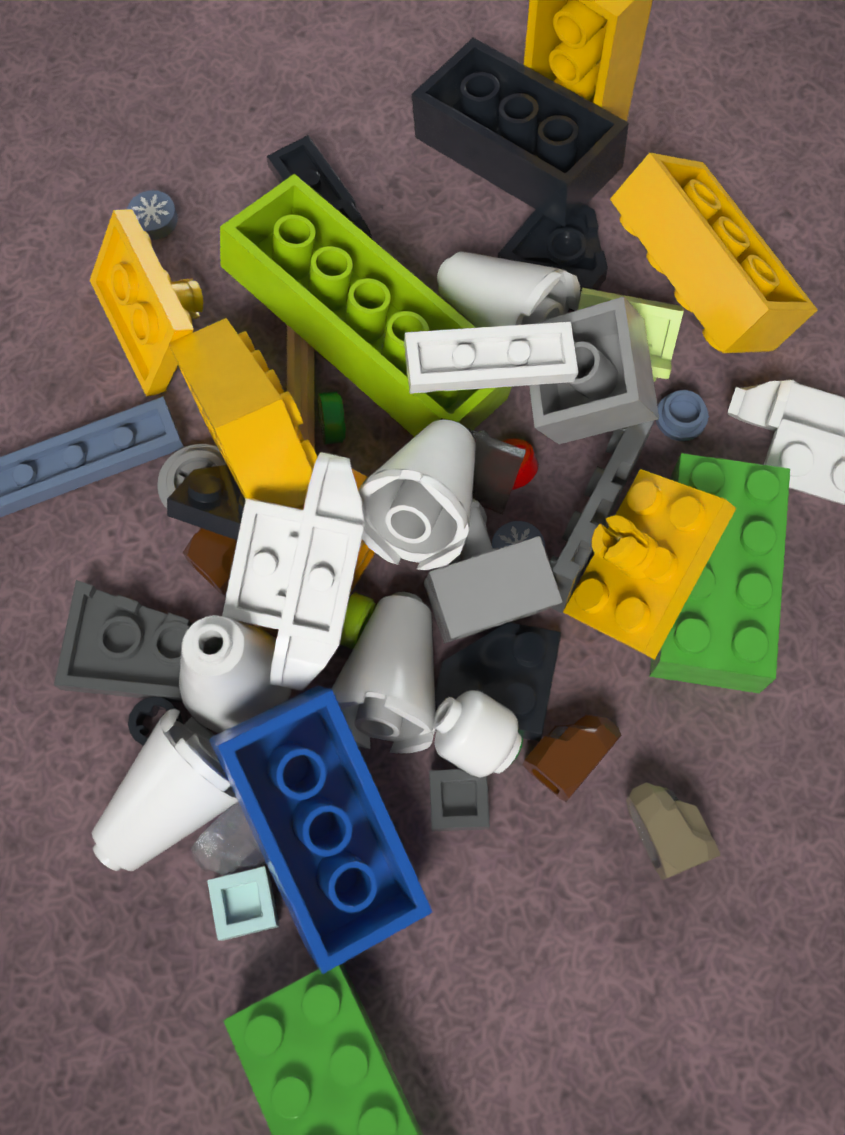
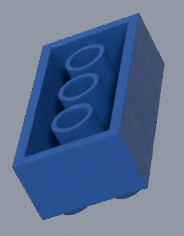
M316 686L209 738L306 950L322 974L433 913L332 689Z

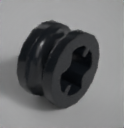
M161 697L143 699L130 712L128 719L130 734L135 741L144 746L149 738L145 737L149 730L142 725L145 717H155L159 710L168 711L177 708L171 702ZM179 713L176 721L183 724L182 716Z

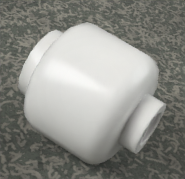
M467 691L456 700L448 697L442 702L435 713L432 727L436 729L434 744L437 753L470 775L481 778L493 772H503L513 762L520 749L522 737L518 733V720L515 714L480 691Z

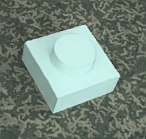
M263 866L207 880L217 940H228L279 927L268 867Z

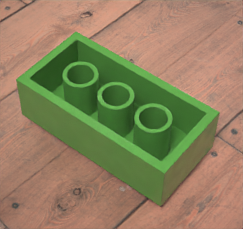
M681 453L670 476V480L724 498L735 506L736 510L655 660L651 658L649 677L761 693L776 679L790 468Z
M343 963L324 974L318 969L223 1020L272 1135H423Z

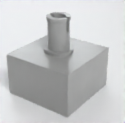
M624 296L535 323L571 322L578 375L574 382L529 385L535 429L557 444H563L659 419L645 320Z
M471 502L469 534L460 554L461 560H458L457 563L429 571L424 581V586L444 644L503 625L507 622L546 611L563 603L541 537L538 536L501 549L493 548L479 509V502Z

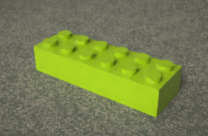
M293 174L220 226V266L414 437L430 423L437 420L455 421L463 425L471 433L507 400L512 386L409 393L404 348L405 332L476 327L297 175Z

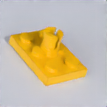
M132 209L113 210L90 278V283L145 395H158L166 391L178 366L168 343L193 332L192 320L198 319L200 317L198 312L203 311V295L197 281H193V279L171 282L168 272L162 268L152 248L148 233L143 231Z
M640 469L616 515L606 518L609 524L608 529L601 523L595 529L592 536L594 555L563 613L655 660L732 518L736 507L724 498Z

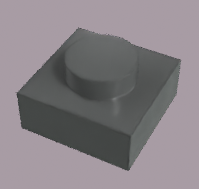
M462 769L429 770L432 832L489 829L487 776L476 777Z

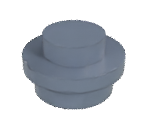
M679 390L670 393L658 405L659 419L656 420L657 426L664 435L673 440H692L698 437L707 425V407L703 399L692 391Z

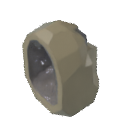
M647 782L632 789L626 799L627 808L652 865L661 880L720 856L716 842L712 838L697 806L680 801L674 792L668 790V788L654 786Z

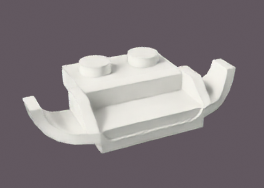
M794 380L769 381L755 386L736 387L728 414L745 423L775 431L764 465L790 468V489L845 505V397L808 387Z
M320 452L310 479L304 510L251 498L245 501L222 617L278 629L270 684L302 691L326 666L340 644L365 528L362 499L355 483L349 458Z

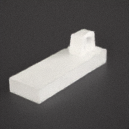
M571 322L405 332L404 348L410 394L574 382L578 375Z

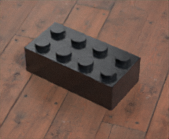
M475 38L468 41L411 94L416 139L564 227L624 165L629 122Z

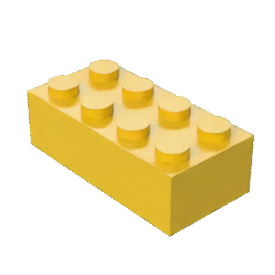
M529 0L524 65L627 121L653 0Z
M649 153L610 198L621 214L619 220L622 226L630 234L638 237L648 251L646 257L649 263L657 271L666 275L676 289L674 291L676 300L686 310L694 313L704 327L702 330L704 338L716 350L722 353L773 351L818 311L704 162Z
M225 318L168 343L204 422L245 500L251 498L293 508L305 504L317 455L309 440L304 441L298 425L303 424V420L289 391L284 392L273 369L269 370L259 349L255 350L247 332L243 331L237 334L228 319Z

